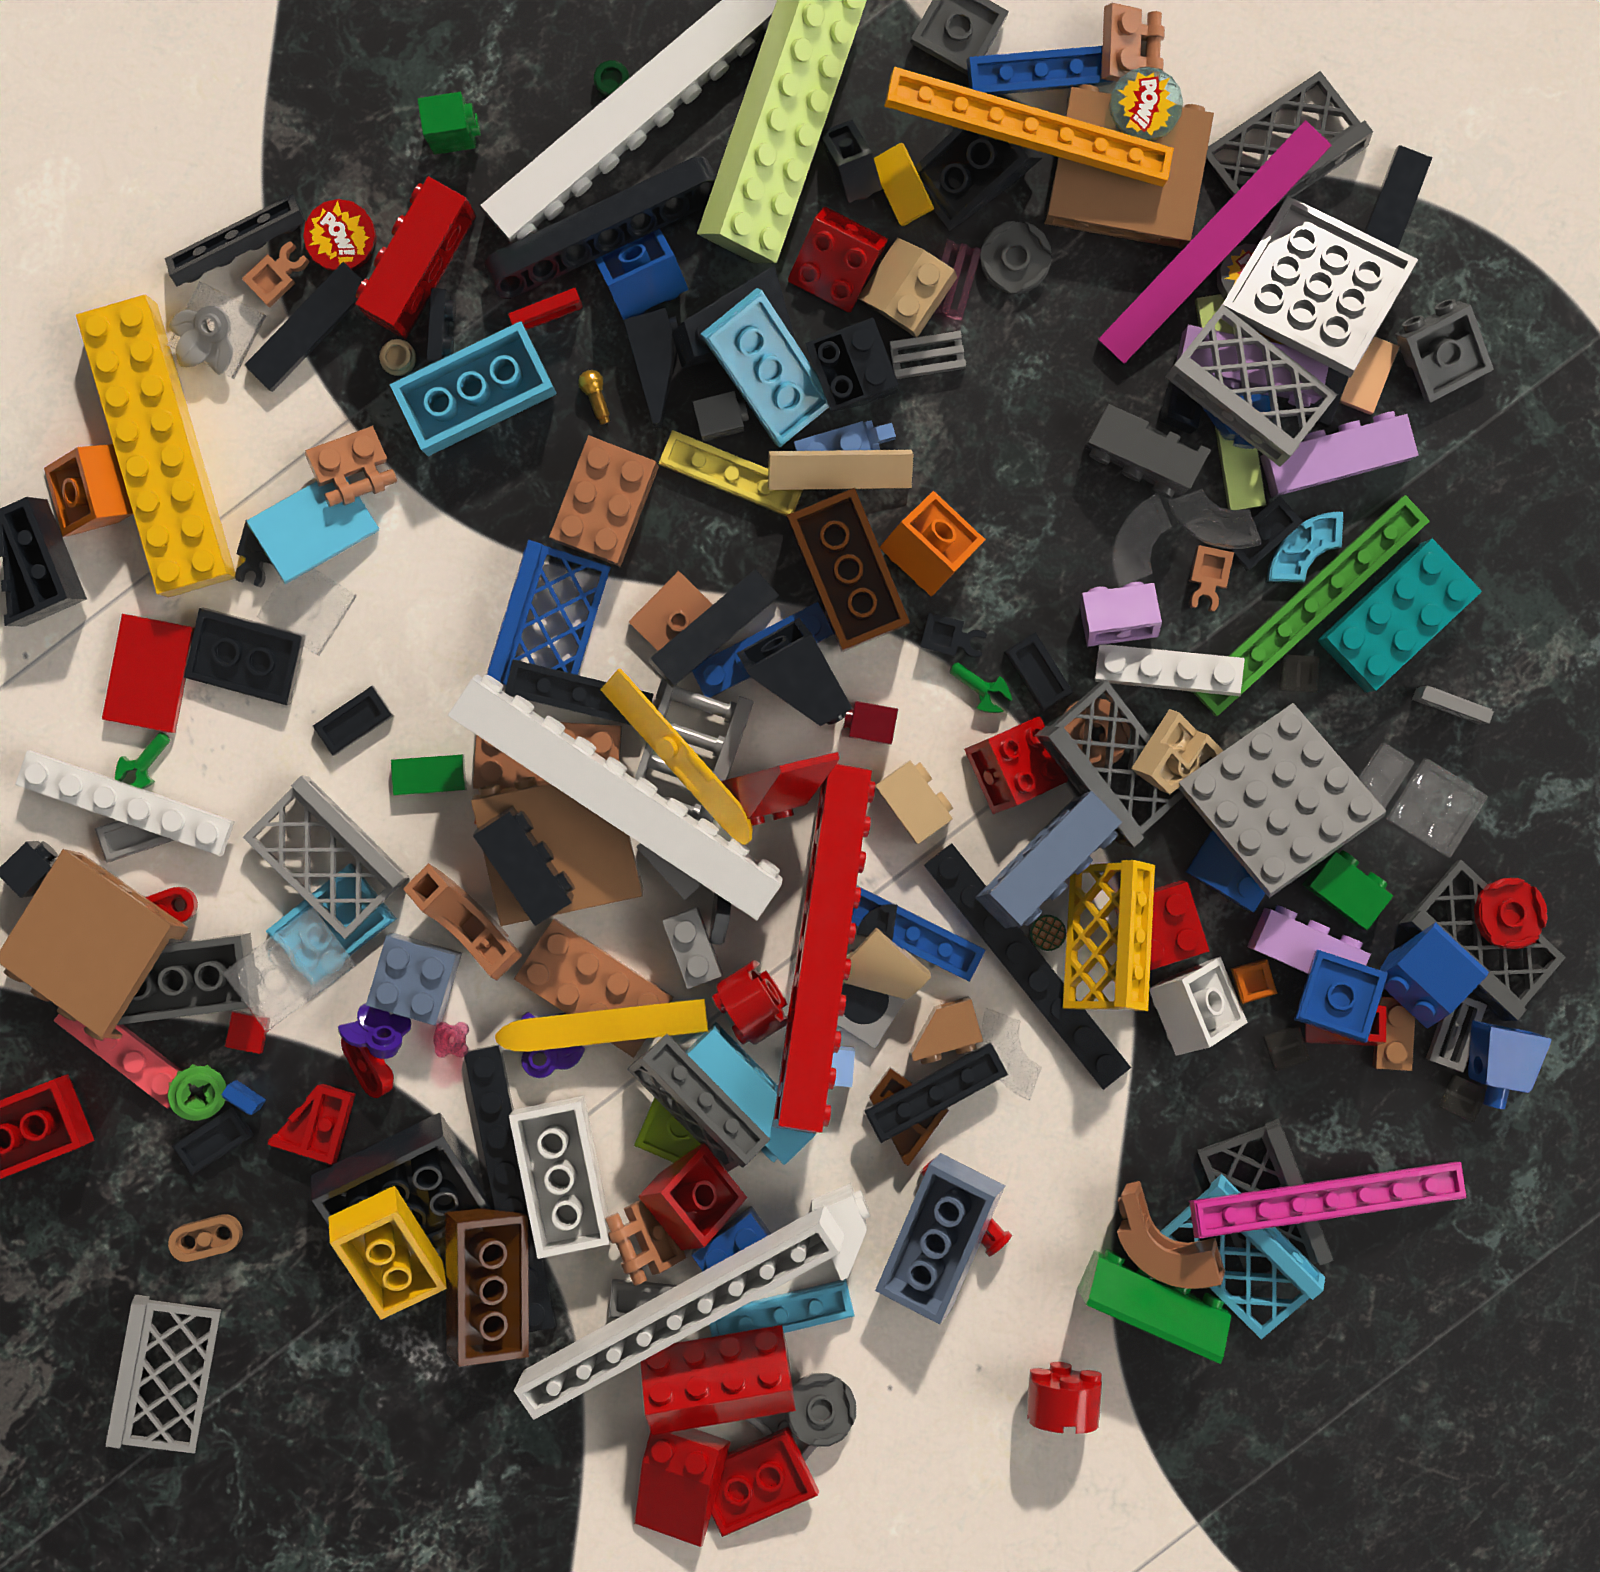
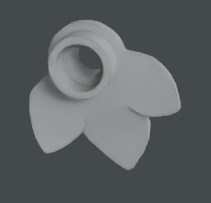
M207 306L201 308L198 312L187 309L173 317L169 328L176 335L180 336L176 346V357L181 367H193L206 361L218 375L223 374L227 370L233 356V347L227 337L231 323L228 315L221 308ZM208 318L214 322L215 328L213 331H210L207 326Z

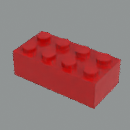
M429 176L424 184L419 183L413 190L410 197L412 205L405 216L400 215L392 229V235L394 236L387 248L382 247L374 260V266L376 267L369 280L365 278L361 282L355 295L358 299L355 304L368 319L405 340L431 297V288H436L476 217L466 197Z
M69 1074L0 1100V1179L94 1141Z
M782 1325L674 1343L640 1362L645 1416L652 1435L796 1411L788 1349Z

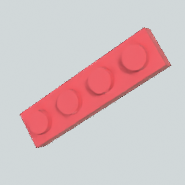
M60 1014L57 1015L54 1019L55 1023L164 1107L170 1108L167 1098L169 1082L173 1081L178 1071L183 1070L123 1024L116 1025L115 1027L117 1031L123 1034L120 1039L104 1038L103 1041H100L84 1032L85 1026L79 1021H72Z

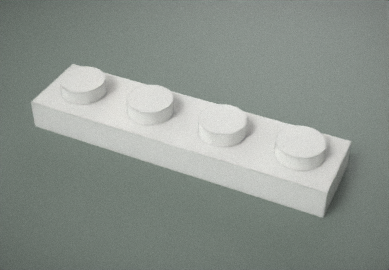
M1103 644L1099 645L1095 681L1107 680L1113 684L1241 696L1245 658Z

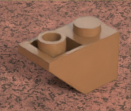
M968 996L934 1006L910 1049L913 1061L921 1060V1064H929L941 1060V1053L955 1050L956 1054H964L977 1049L976 1043L983 1042L971 998Z

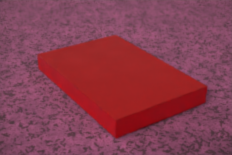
M122 614L102 720L176 733L186 682L184 675L195 627Z
M788 1427L728 1452L711 1513L722 1537L818 1496L819 1489Z

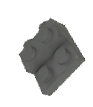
M1455 299L1445 300L1434 307L1436 313L1425 319L1423 316H1415L1406 320L1402 324L1403 330L1395 334L1406 366L1413 369L1423 398L1430 403L1494 370L1472 306L1460 301L1456 302Z

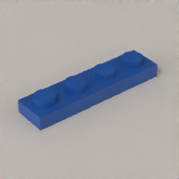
M1103 46L974 56L966 60L969 88L990 95L1069 89L1071 87L1078 88L1082 84L1103 86L1110 85L1113 81L1101 79Z
M816 602L707 658L692 671L704 696L712 698L751 678L737 653L798 618L802 620L811 632L816 643L834 635L819 603Z
M860 887V903L857 909L853 908L851 922L859 926L863 917L872 909L884 904L894 903ZM897 906L893 939L891 941L898 947L904 948L906 951L970 982L986 949Z

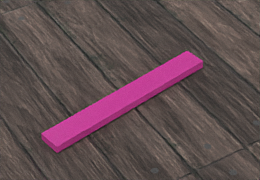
M1305 120L1098 340L1125 364L1332 145Z
M1449 1162L1191 1200L1189 1203L1194 1238H1206L1466 1198L1461 1162Z

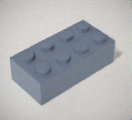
M1092 791L1073 798L975 898L1004 928L1015 926L1020 928L1024 924L1029 926L1042 913L1039 906L1049 898L1051 900L1056 899L1068 886L1064 881L1074 873L1078 875L1084 871L1093 861L1090 855L1099 848H1106L1118 836L1115 829L1122 821Z
M940 1153L928 1165L875 1291L940 1325L952 1310L1006 1185Z

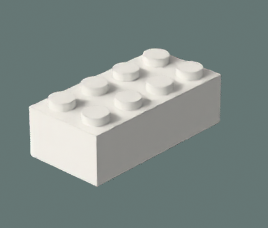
M579 1096L513 1110L509 1115L537 1258L540 1259L609 1245L611 1241L608 1235L610 1229L605 1220L609 1215L585 1097Z

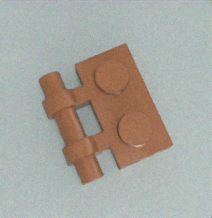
M1110 3L1104 6L1101 79L1128 84V80L1135 81L1138 72L1145 73L1146 77L1154 72V77L1158 76V79L1160 78V73L1163 72L1164 59L1160 58L1161 41L1165 37V27L1161 25V12H1148L1146 25L1142 24V9L1117 3ZM1141 40L1146 41V57L1140 56Z
M373 426L305 450L306 459L318 486L321 487L333 482L336 488L324 494L329 507L343 503L345 506L355 502V498L369 492L377 494L385 491V486L397 482L393 469L379 473L375 467L386 463L387 456ZM362 471L366 477L352 484H349L345 478Z
M641 1200L624 1208L629 1220L625 1225H623L619 1213L605 1218L610 1229L608 1235L611 1243H616L623 1259L621 1266L625 1274L629 1273L634 1286L647 1280L642 1269L643 1266L648 1264L652 1275L662 1273L687 1258L684 1251H681ZM633 1234H635L642 1250L637 1255L629 1239Z

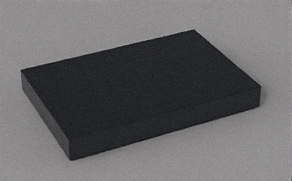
M199 608L184 678L279 704L290 705L306 635L208 608Z

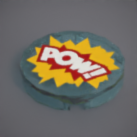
M1151 67L1133 69L1119 79L1111 93L1109 103L1110 116H1112L1115 127L1120 133L1153 142L1172 132L1181 117L1183 98L1180 87L1173 77L1161 69Z

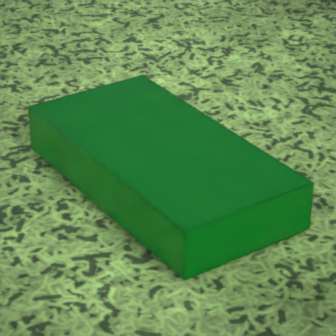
M463 754L391 760L393 795L467 790Z

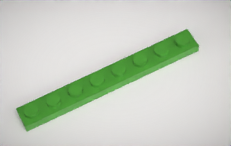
M1406 495L1396 501L1229 655V657L1245 658L1241 694L1430 522ZM1193 692L1214 716L1221 714L1239 697Z

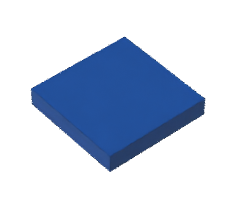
M1317 949L1314 953L1294 1020L1362 1043H1367L1388 973Z

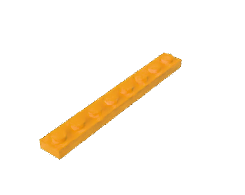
M898 67L893 68L884 107L1163 187L1168 181L1174 151L1172 147Z

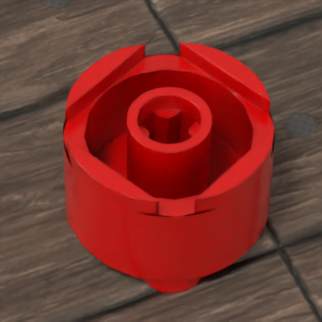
M756 960L751 961L717 983L718 992L712 995L714 1003L721 1013L725 1014L728 1012L735 1024L732 1026V1030L743 1045L747 1042H751L754 1045L758 1044L785 1027L788 1015L785 1016L782 1009L788 1005L782 992L767 971L760 974L755 969L760 965Z
M1065 1362L1050 1363V1369H1030L1027 1419H1029V1423L1038 1429L1055 1433H1064V1427H1076L1075 1434L1089 1433L1097 1430L1100 1420L1102 1373L1094 1370L1075 1371L1072 1370L1071 1364Z

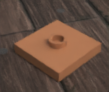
M678 571L632 617L629 623L659 651L713 604Z

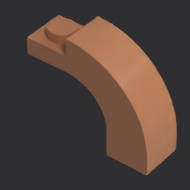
M428 863L403 888L418 908L454 935L487 974L496 981L522 956L520 951L508 939L509 935L468 893Z
M1140 1181L1126 1184L1121 1197L1118 1199L1121 1216L1126 1220H1122L1117 1234L1124 1250L1132 1261L1149 1276L1171 1286L1199 1289L1221 1285L1225 1269L1216 1238L1185 1243L1166 1237L1156 1228L1150 1217Z

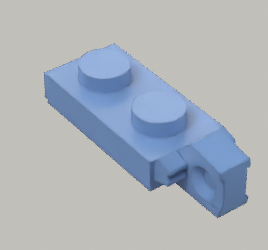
M872 420L864 423L861 421L794 441L796 451L880 450L879 444L895 440L896 434L892 423L874 428Z

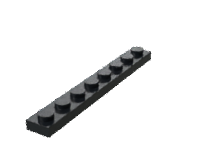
M950 843L924 864V867L1099 1086L1104 1090L1127 1072L1131 1066L1085 1009L1063 1008V981L1024 932L1017 926L1004 928L975 898L986 885L956 847Z
M497 1044L467 1050L464 1052L495 1210L525 1213L528 1215L529 1333L555 1328L557 1322L544 1258H537L509 1115L514 1108L502 1048Z

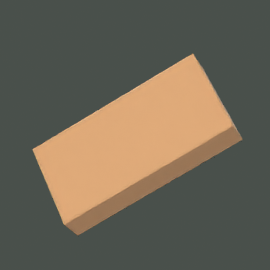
M1374 337L1352 377L1348 378L1339 403L1369 415L1373 414L1400 346Z

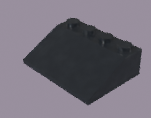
M441 1113L435 1114L311 1175L312 1202L328 1225L329 1216L393 1186L397 1188L431 1243L446 1237L445 1212L472 1209L492 1210L456 1136Z

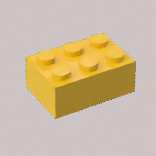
M395 1186L328 1217L331 1246L381 1320L447 1289L444 1262Z

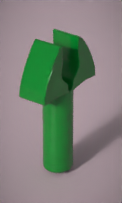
M959 662L951 666L950 674L979 694L980 703L976 709L988 713L1004 712V710L991 702L988 691L991 693L999 692L1007 700L1012 701L1010 690L1001 676H998L995 682L987 683Z
M159 732L136 760L130 761L126 756H121L117 762L115 780L122 782L128 772L136 771V780L131 784L132 786L145 789L152 785L155 781L148 776V768L170 743L169 736Z

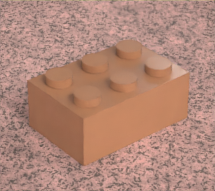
M588 435L549 537L558 544L621 567L659 468L657 462Z

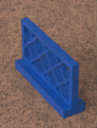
M528 540L486 675L506 685L512 659L519 661L527 657L529 663L535 664L530 654L547 645L550 646L559 663L551 667V669L557 670L561 667L563 672L569 673L565 665L574 661L570 673L578 675L611 567ZM546 555L561 559L568 573L549 582L542 569ZM568 562L581 566L572 570ZM586 567L601 572L597 587L585 593L574 575ZM541 575L545 585L536 589ZM570 576L579 596L561 605L552 585ZM548 588L557 607L538 616L532 605L534 594ZM594 593V597L590 606L586 596ZM582 599L589 613L586 621L573 627L563 608ZM529 610H531L535 619L526 623ZM560 611L569 630L551 639L541 620ZM537 622L546 642L528 651L521 636L526 627ZM584 627L581 639H579L576 630ZM571 633L578 645L576 655L562 661L553 642ZM520 644L524 653L515 658Z

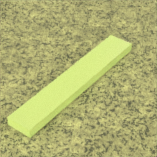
M1221 294L1201 297L1195 300L1199 327L1204 328L1225 300ZM1220 318L1215 325V330L1234 334L1233 327ZM1215 427L1228 512L1266 506L1258 450L1256 448L1244 449L1233 446L1234 441L1224 439Z

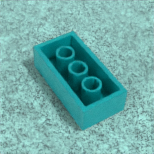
M1432 538L1420 543L1317 641L1365 693L1377 691L1482 591Z

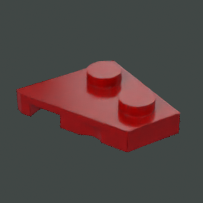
M326 1084L317 1085L306 1097L303 1105L298 1107L278 1133L269 1139L268 1145L331 1165L337 1163L356 1094Z

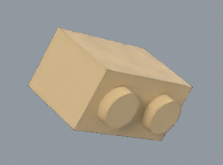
M909 760L875 786L914 842L919 844L953 819L949 812L954 808L941 791L935 794L930 788L928 782L932 780V777L921 762L914 765Z

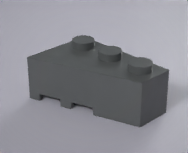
M1108 404L1084 448L1091 451L1089 456L1105 465L1112 462L1122 468L1121 473L1134 481L1140 482L1141 479L1148 481L1154 485L1153 490L1156 493L1172 499L1173 495L1179 498L1191 489L1211 449L1201 445L1199 450L1195 451L1180 443L1181 437L1170 431L1167 436L1149 426L1150 422Z

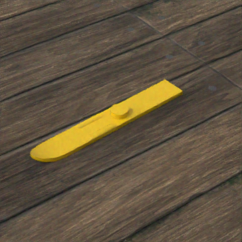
M621 668L617 669L600 690L718 824L737 842L743 845L748 844L752 840V825L750 819H747L742 805Z
M705 999L528 1018L514 1021L501 1027L495 1034V1039L505 1049L529 1052L663 1037L665 1034L672 1036L708 1032Z

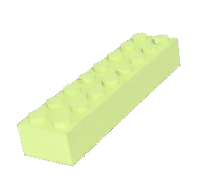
M867 0L776 1L697 232L698 235L753 263H777Z

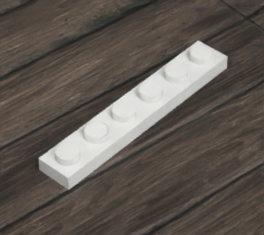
M34 751L26 752L15 783L17 786L218 856L224 854L235 822Z

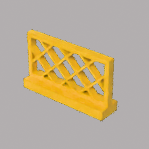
M1121 860V863L1090 864L1080 874L1074 873L1070 876L1063 994L1064 1009L1148 1011L1155 865L1136 860ZM1116 872H1121L1120 888L1115 893L1108 885V882ZM1082 873H1090L1096 881L1087 893L1082 890ZM1103 889L1110 900L1099 911L1092 901ZM1117 907L1119 910L1118 925L1113 929L1106 918ZM1087 908L1094 916V919L1083 929L1080 925V915ZM1101 925L1108 936L1097 947L1090 936ZM1115 943L1117 946V959L1111 965L1104 954ZM1085 944L1092 952V955L1082 966L1078 961V951ZM1099 962L1106 973L1095 983L1088 973ZM1083 980L1089 987L1090 992L1082 1001H1076V987ZM1111 980L1115 982L1114 1001H1109L1102 992Z

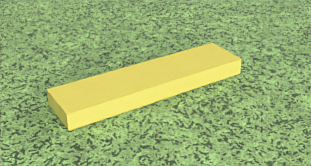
M674 430L671 431L659 461V465L784 516L795 512L803 490H769L767 468Z

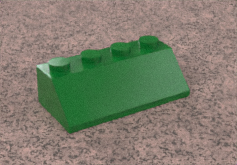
M1106 1249L1104 1254L1096 1250L1093 1251L1077 1288L1087 1306L1221 1364L1224 1358L1232 1316L1223 1307L1224 1301L1208 1293H1204L1202 1298L1191 1293V1289L1179 1288L1160 1282L1149 1276L1139 1267L1134 1268L1125 1264L1126 1258L1111 1250Z

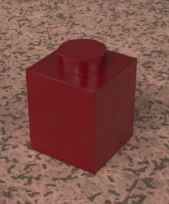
M855 701L854 708L846 712L843 729L850 730L849 738L892 745L898 708Z

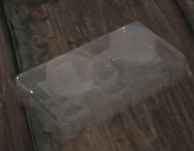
M1381 743L1360 775L1359 780L1385 809L1415 762L1387 743Z

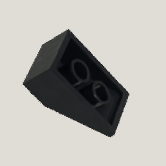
M956 127L915 165V168L934 206V211L949 230H953L1017 182L1042 157L1036 150Z

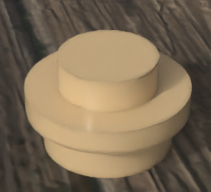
M394 339L388 341L382 347L379 359L382 367L389 374L402 376L409 373L415 366L416 353L408 342Z

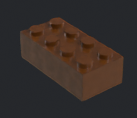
M855 488L787 515V521L841 652L909 625L910 621Z

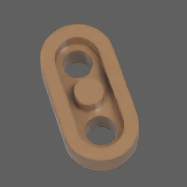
M227 1214L183 1224L170 1235L168 1241L169 1251L174 1258L182 1262H190L226 1253L236 1247L241 1241L243 1235L242 1226L235 1217ZM224 1226L229 1229V1238H224L220 1235V1227ZM187 1235L195 1239L194 1247L186 1245L185 1237Z

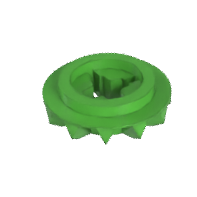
M192 1064L190 1068L178 1071L173 1081L169 1082L167 1098L170 1107L178 1116L186 1120L199 1121L213 1116L222 1108L225 1099L222 1098L221 1094L227 1086L220 1072L215 1071L208 1065L195 1066ZM191 1083L198 1088L206 1085L203 1088L206 1101L196 1095L189 1098L191 1092L188 1084Z

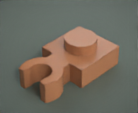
M291 241L282 246L279 258L276 261L267 254L242 278L269 308L295 284L289 275L292 272L304 270L309 264V260L304 255L296 262L289 260L290 254L296 249V246Z
M1201 545L1196 546L1189 582L1198 583L1199 587L1190 597V608H1196L1199 597L1206 596L1210 601L1208 611L1214 612L1217 609L1219 597L1215 590L1216 587L1221 589L1227 588L1234 552Z

